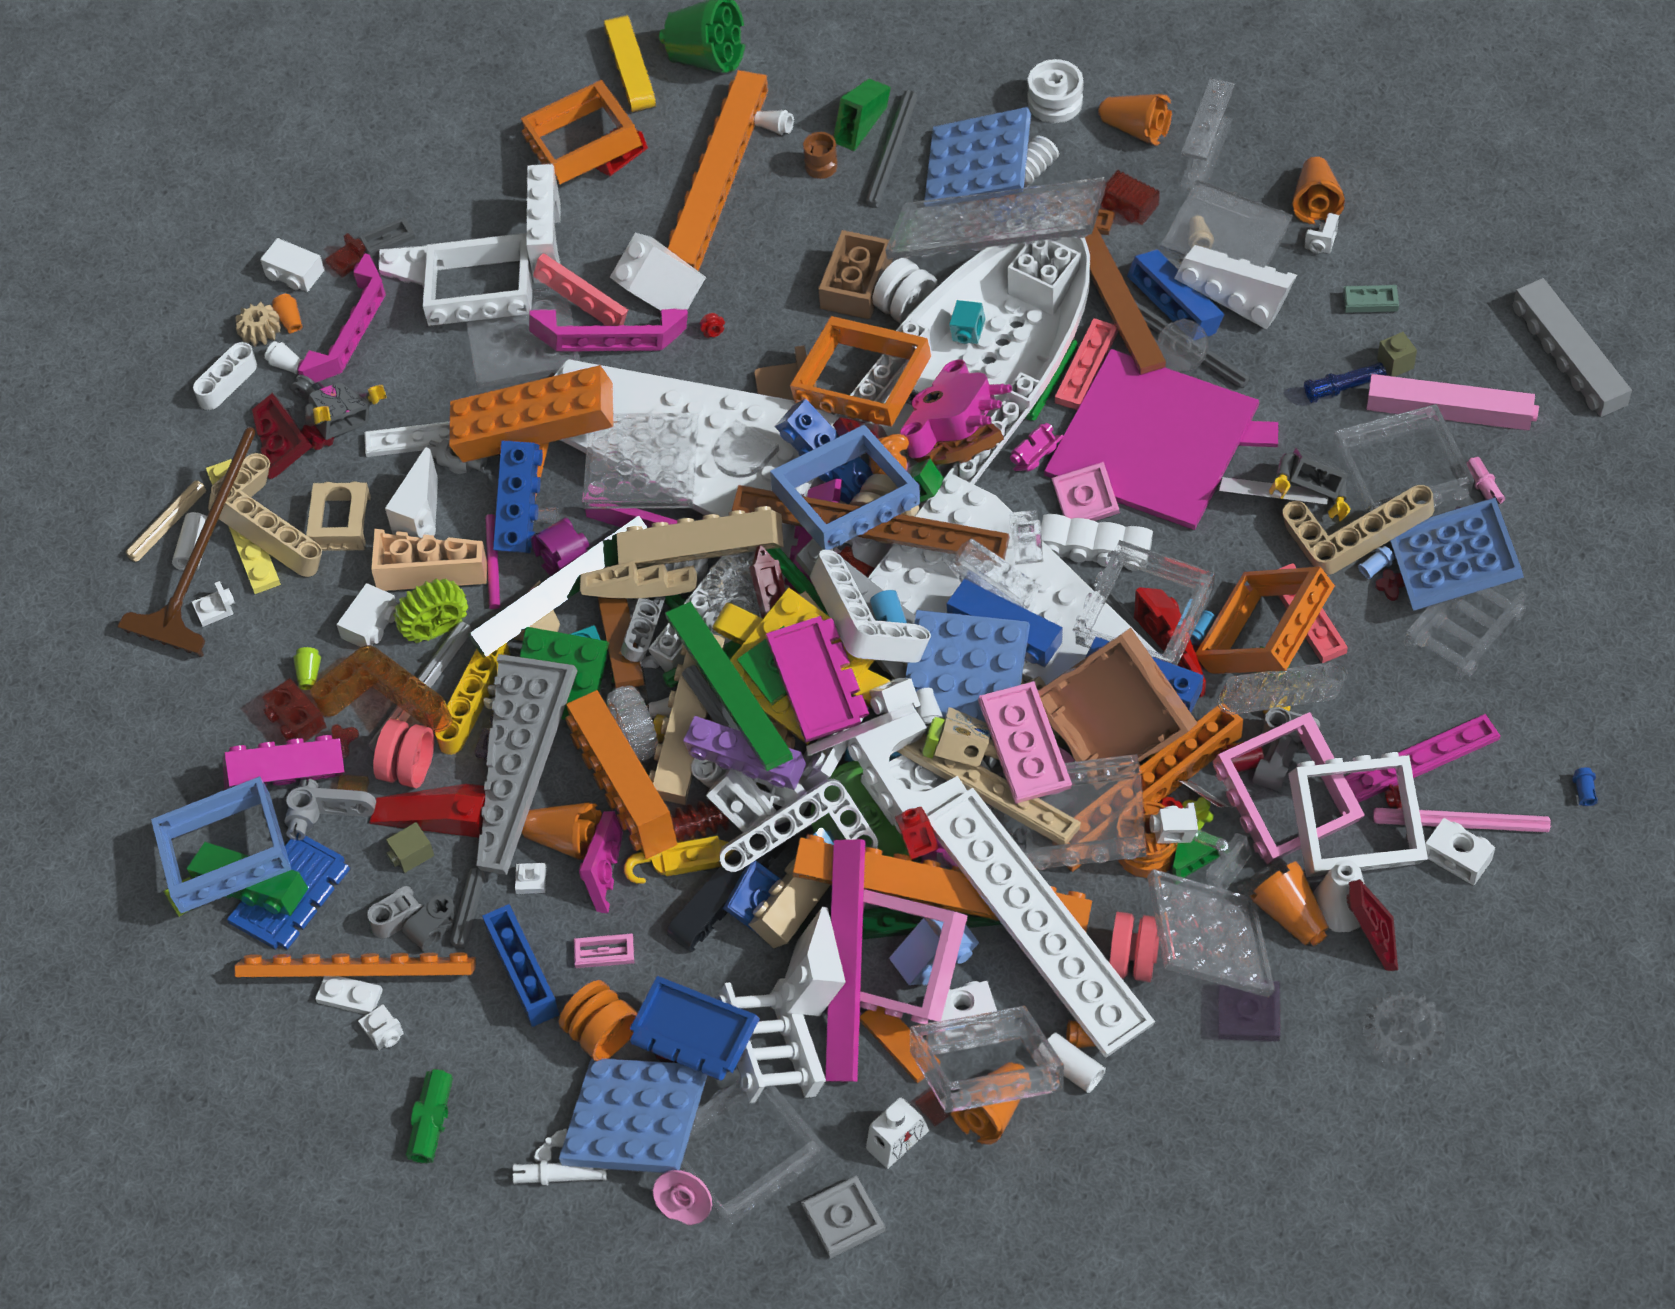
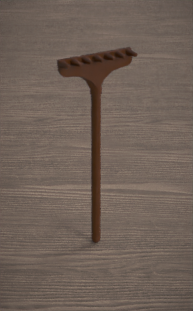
M246 428L176 590L168 604L161 610L148 615L128 612L123 615L117 626L118 628L123 629L127 633L133 632L139 637L145 636L151 641L157 640L163 645L169 644L175 649L181 648L187 653L193 652L199 657L204 656L202 648L205 644V639L185 626L181 618V607L255 436L254 428Z

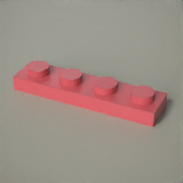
M543 253L538 258L533 276L540 282L555 290L562 297L568 299L604 325H624L628 309Z
M1093 318L1055 395L1056 404L1078 410L1118 333L1116 325Z
M1292 563L1280 569L1296 568V566ZM1296 594L1278 596L1288 609ZM1322 608L1305 638L1323 664L1347 654L1348 647Z

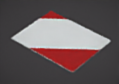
M1180 781L1216 806L1229 807L1192 781Z

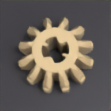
M260 302L257 306H253L250 303L248 309L241 308V314L236 316L237 333L245 343L251 342L256 347L259 341H262L266 346L267 338L275 340V333H280L279 315L271 305L264 306Z

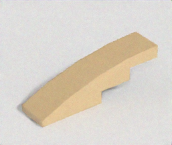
M631 561L582 573L580 591L582 595L607 598L670 596L695 591L697 588V572L694 565L667 571L664 563L637 569L635 562Z

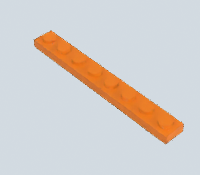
M457 952L449 954V957H438L437 953L420 954V957H408L407 953H395L390 955L391 958H379V954L367 953L362 954L361 958H350L349 954H334L332 958H320L319 954H306L302 958L291 959L289 954L274 955L273 959H262L261 955L252 954L244 956V959H241L235 965V977L472 975L476 968V957H467V953Z

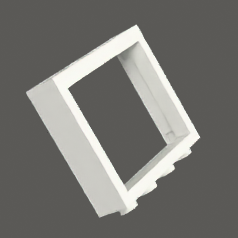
M527 233L427 245L423 309L428 326L529 314V310L532 308L533 275L527 250ZM520 261L519 290L435 300L437 270Z
M1398 752L1381 755L1380 759H1371L1370 755H1363L1353 758L1352 762H1343L1342 758H1335L1325 761L1324 765H1315L1314 761H1307L1297 764L1298 767L1288 773L1306 877L1327 875L1331 868L1342 860L1352 861L1359 866L1361 871L1416 865L1428 859L1409 755L1399 756ZM1395 768L1410 849L1321 859L1308 778Z

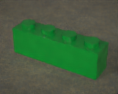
M204 842L187 867V871L193 879L249 856ZM291 869L224 897L240 899L249 906L258 905L264 907L273 914L282 913L291 916L308 890V887L301 874Z

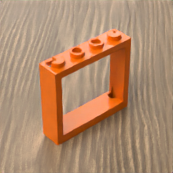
M602 80L521 118L525 128L522 130V134L526 142H529L534 154H537L542 165H554L555 176L559 184L569 181L642 145L635 125ZM603 107L618 130L558 159H554L540 137Z
M831 316L790 385L794 402L798 403L807 399L814 408L828 413H837L853 419L857 418L874 424L892 427L931 358L928 338ZM838 343L909 360L885 404L813 387Z
M1321 567L1244 572L1196 652L1198 660L1212 674L1286 671L1335 585ZM1296 594L1265 648L1231 649L1261 596Z

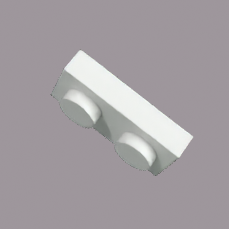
M324 976L316 996V1002L368 1015L376 1009L383 990L381 986L340 976Z

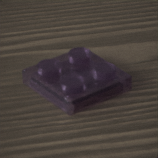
M1219 979L1218 1039L1280 1041V981Z

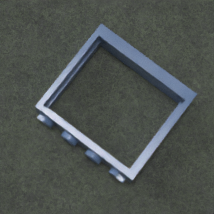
M865 425L770 471L772 491L823 550H830L838 545H842L844 542L862 535L868 530L888 522L899 514L909 511L920 504L919 484ZM868 453L896 484L898 489L826 524L795 488L862 454Z
M260 776L151 819L170 897L180 913L291 870L271 796ZM262 805L273 847L182 883L171 839L253 806Z

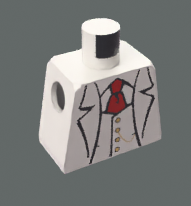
M899 1098L869 1126L866 1149L888 1169L929 1132V1129L923 1117L903 1098Z

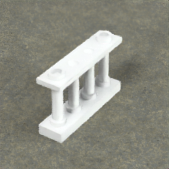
M785 978L779 979L772 992L767 995L735 997L731 983H725L718 996H716V999L741 1009L771 1006L775 1010L778 1020L759 1021L753 1034L780 1032L786 1042V1046L752 1048L749 1040L737 1063L741 1076V1086L747 1094L749 1103H755L766 1086L798 1084L801 1086L805 1098L816 1097L826 1081L803 1014L787 1013L786 1004L781 994ZM789 1058L792 1060L795 1068L794 1072L761 1074L757 1060Z

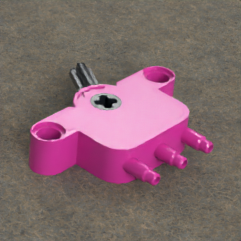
M962 359L947 363L933 381L931 387L921 392L913 389L905 402L912 405L914 409L900 431L901 435H905L908 438L909 445L907 451L909 456L912 458L923 457L933 449L938 441L962 440L971 436L979 426L989 425L991 417L986 416L989 410L1000 409L1002 406L1001 401L995 400L994 395L1010 393L1012 386L1010 384H989L986 374L969 373L966 363Z

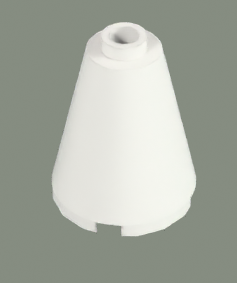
M1349 860L1337 862L1313 893L1329 929L1335 932H1350L1361 927L1354 913L1350 911L1347 905L1346 896L1350 894V881L1360 879L1364 883V879L1359 866Z

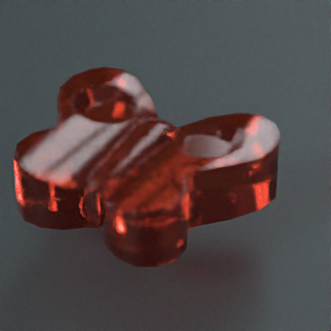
M335 724L332 726V739L340 738L342 757L345 759L350 754L349 743L359 737V731L354 727L342 729L340 725Z

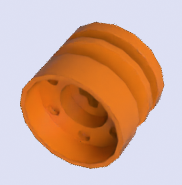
M1150 801L1135 803L1126 808L1119 817L1116 841L1117 859L1121 866L1134 876L1143 878L1157 877L1167 872L1174 864L1178 843H1156L1155 833H1152L1150 829L1151 815H1157L1160 809L1165 808L1160 803Z
M597 980L585 985L573 995L562 1010L558 1023L560 1028L565 1033H568L572 1040L580 1041L581 1048L593 1060L599 1061L601 1059H609L631 1039L634 1032L630 1030V1027L638 1013L625 1001L619 1000L618 994L610 990V987L605 982Z

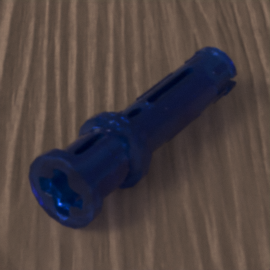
M1379 362L1344 374H1326L1325 378L1315 381L1311 379L1304 382V391L1310 403H1315L1319 398L1329 395L1335 397L1345 389L1369 383L1372 374L1386 376V370L1383 364Z

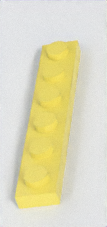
M231 459L206 468L212 486L226 474L232 461ZM228 526L254 593L257 594L281 585L269 553Z

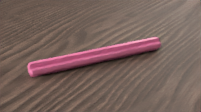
M1375 808L1373 821L1376 824L1405 825L1403 809ZM1419 810L1422 826L1437 827L1442 819L1445 818L1451 822L1459 823L1464 828L1549 832L1551 824L1550 818L1547 816Z

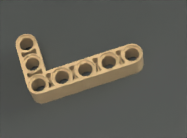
M259 453L247 456L242 463L219 520L297 574L305 577L313 576L318 571L322 554L321 546L251 498L265 486L270 461L265 455ZM225 475L214 483L211 488L208 504L209 511Z
M1414 486L1330 536L1327 535L1308 507L1301 501L1287 503L1283 508V517L1286 529L1314 567H1321L1326 575H1330L1431 517L1434 513L1433 493L1428 486ZM1418 501H1426L1424 504H1416ZM1394 515H1403L1399 518H1393ZM1293 517H1301L1300 519L1292 520ZM1373 528L1379 529L1375 532H1369ZM1310 536H1315V537H1316V538H1314V539H1312V540H1307V539H1306L1307 537H1310ZM1348 542L1355 543L1351 546H1345V544ZM1324 556L1331 557L1327 560H1321V558Z

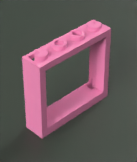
M1310 712L1222 752L1213 760V766L1217 772L1215 776L1219 781H1223L1228 790L1226 795L1229 803L1239 811L1241 815L1240 823L1244 831L1251 834L1255 842L1253 844L1254 850L1260 854L1266 864L1301 849L1300 838L1297 837L1276 847L1231 760L1293 731H1297L1315 765H1324L1325 761L1335 759ZM1343 774L1321 776L1342 817L1316 828L1318 840L1358 822L1365 816Z
M864 889L863 912L865 904L868 903L944 923L922 1008L861 991L860 1007L876 1011L877 1006L885 1007L884 1014L902 1018L904 1012L912 1015L911 1021L925 1025L928 1024L929 1019L941 1022L968 916Z

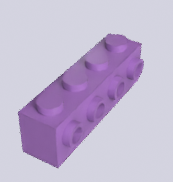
M694 716L683 740L689 755L698 760L714 762L724 769L740 771L750 778H760L780 788L786 787L795 790L806 767L801 752L789 748L792 752L793 760L766 771L740 731Z

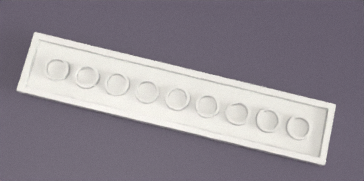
M973 788L928 816L936 839L1105 1058L1153 1026L1155 1021Z

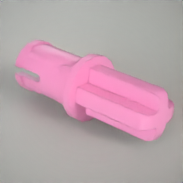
M1479 457L1470 458L1466 463V468L1475 481V488L1477 490L1480 489L1486 500L1492 499V496H1495L1498 502L1502 504L1505 497L1494 482L1495 476L1488 472Z

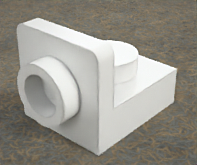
M1329 213L1326 223L1321 222L1319 232L1307 230L1305 248L1310 249L1314 253L1323 252L1330 254L1338 230L1339 215Z
M220 581L215 583L217 592L192 601L202 627L233 615L230 605L234 604L235 601L229 588L224 590Z
M381 1005L358 1021L378 1050L395 1045L399 1041L400 1036L404 1034L400 1022L397 1018L394 1019L384 1005Z

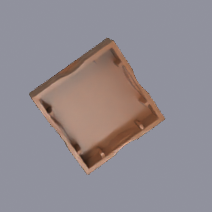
M1131 627L1038 690L1050 725L1065 740L1073 754V758L1096 791H1099L1128 772L1147 756L1157 753L1197 724V721Z

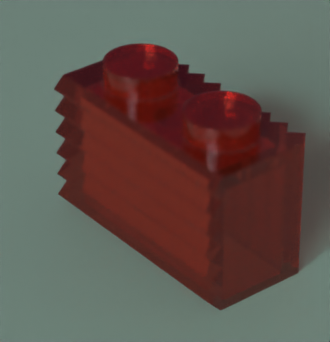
M1116 170L1100 189L1099 203L1104 209L1123 215L1127 221L1143 225L1159 206L1160 191L1138 181L1136 178L1134 179L1132 176L1129 177L1124 172Z

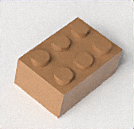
M842 230L819 287L820 309L871 319L875 308L872 298L875 286L880 276L893 261L892 240Z

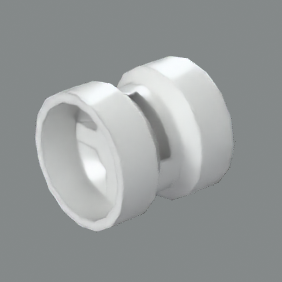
M696 758L691 765L693 775L708 788H711L728 771V769H724L714 762L698 760Z

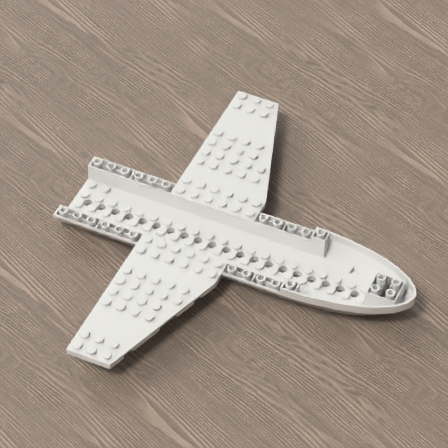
M1059 222L1027 227L985 248L958 268L929 294L896 330L928 338L931 358L913 388L918 392L931 387L942 368L947 363L957 359L965 361L969 373L986 374L989 384H1010L1012 386L1010 393L994 395L995 400H1000L1002 406L1000 409L989 410L986 415L990 416L991 422L1001 430L1004 440L997 443L994 448L974 455L968 462L935 465L944 478L942 485L934 497L919 504V510L915 516L1009 533L1010 539L1004 564L894 543L884 544L861 537H854L844 542L852 545L850 550L840 551L837 548L838 546L832 548L834 552L838 553L882 590L896 591L901 605L915 616L916 610L947 613L948 600L961 582L966 579L1063 627L1062 644L1046 667L1024 660L1022 679L1029 681L1040 676L1045 684H1048L1085 659L1095 637L1111 641L1131 627L996 495L974 485L1046 389L1075 336L1085 309L1089 292L1090 272L1088 246L1084 236L1078 229L1072 225ZM957 300L981 302L983 304L986 320L978 344H963L952 341L949 324ZM1014 321H1019L1024 324L1022 327L1012 328L1010 326V324ZM1000 339H1006L1010 342L1004 346L996 344ZM882 354L850 396L885 404L909 360ZM985 357H993L996 359V362L985 364L982 360ZM568 359L554 376L598 365ZM602 366V368L613 382V427L561 439V441L704 515L717 514L720 517L729 516V512L732 511L738 485L772 491L770 471L799 457L798 451L790 443L784 441L780 436V432L774 427L788 410L796 404L793 400ZM905 403L892 427L882 424L876 425H881L888 436L900 434L902 427L914 411L913 406ZM816 409L833 428V424L840 417L874 424L870 421L853 419L837 413L833 415ZM904 450L900 451V454L906 457L907 461H910V466L919 463L913 460ZM860 455L864 462L869 466V455ZM816 477L795 489L801 496L807 497L808 489L826 482ZM782 523L784 547L780 549L790 558L791 546H797L798 539H794L795 525ZM756 551L722 556L684 603L692 602L713 635L722 636L714 631L712 626L727 602L761 618L749 566L753 564ZM782 574L783 581H784V585H785V576ZM668 623L648 648L649 652L665 672L677 667L678 664L682 665L684 663L685 655H681L683 643ZM1132 628L1152 657L1166 661ZM725 637V644L732 641Z

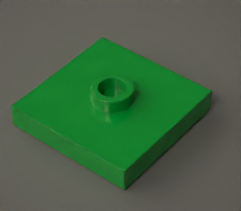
M766 638L737 659L738 663L771 706L787 695Z

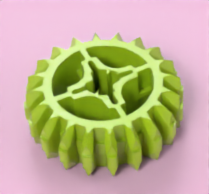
M436 578L430 583L425 581L423 585L416 586V589L413 591H407L406 597L399 599L400 604L395 606L396 612L393 614L397 624L396 627L408 641H414L415 643H420L423 640L429 641L453 630L458 622L462 621V618L467 615L466 610L469 607L465 598L466 595L454 581H448L446 578L441 581Z

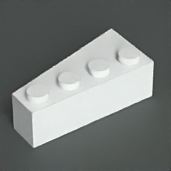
M1194 245L1183 259L1174 279L1267 329L1277 316L1297 275L1289 272L1287 274L1276 272L1275 268L1269 266L1259 267L1250 264L1248 260L1242 258L1240 260L1227 257V254Z

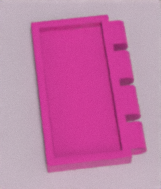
M821 616L766 633L767 643L805 743L857 726L861 723L860 718L869 715L863 696H851L860 691L852 668L841 670V668L850 665L842 642L831 644V642L840 638L832 618L822 621Z

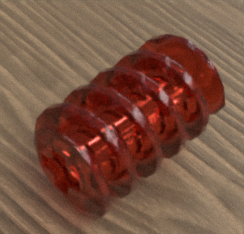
M710 799L708 800V807L700 800L697 803V810L691 804H687L686 814H684L680 807L675 809V817L670 813L675 836L680 843L684 842L685 835H688L691 840H695L696 831L705 838L707 828H710L714 834H717L719 824H721L725 831L729 827V818Z

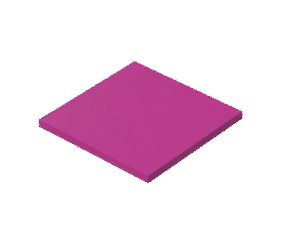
M1111 349L1044 471L1045 476L1054 478L1104 462L1118 503L1195 530L1259 407V400L1168 368L1140 374L1130 355Z

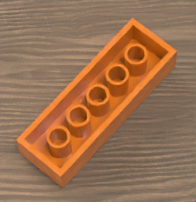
M598 365L450 401L449 446L464 463L501 454V441L530 442L540 445L612 428L613 382L602 366Z
M598 690L566 704L569 716L565 718L572 732L570 734L572 742L576 749L581 748L584 752L582 753V758L587 768H593L595 771L593 776L599 789L605 788L607 792L605 794L606 800L612 810L617 809L619 813L617 818L624 831L628 829L631 833L629 839L635 851L641 850L645 859H648L676 846L677 841L670 812Z

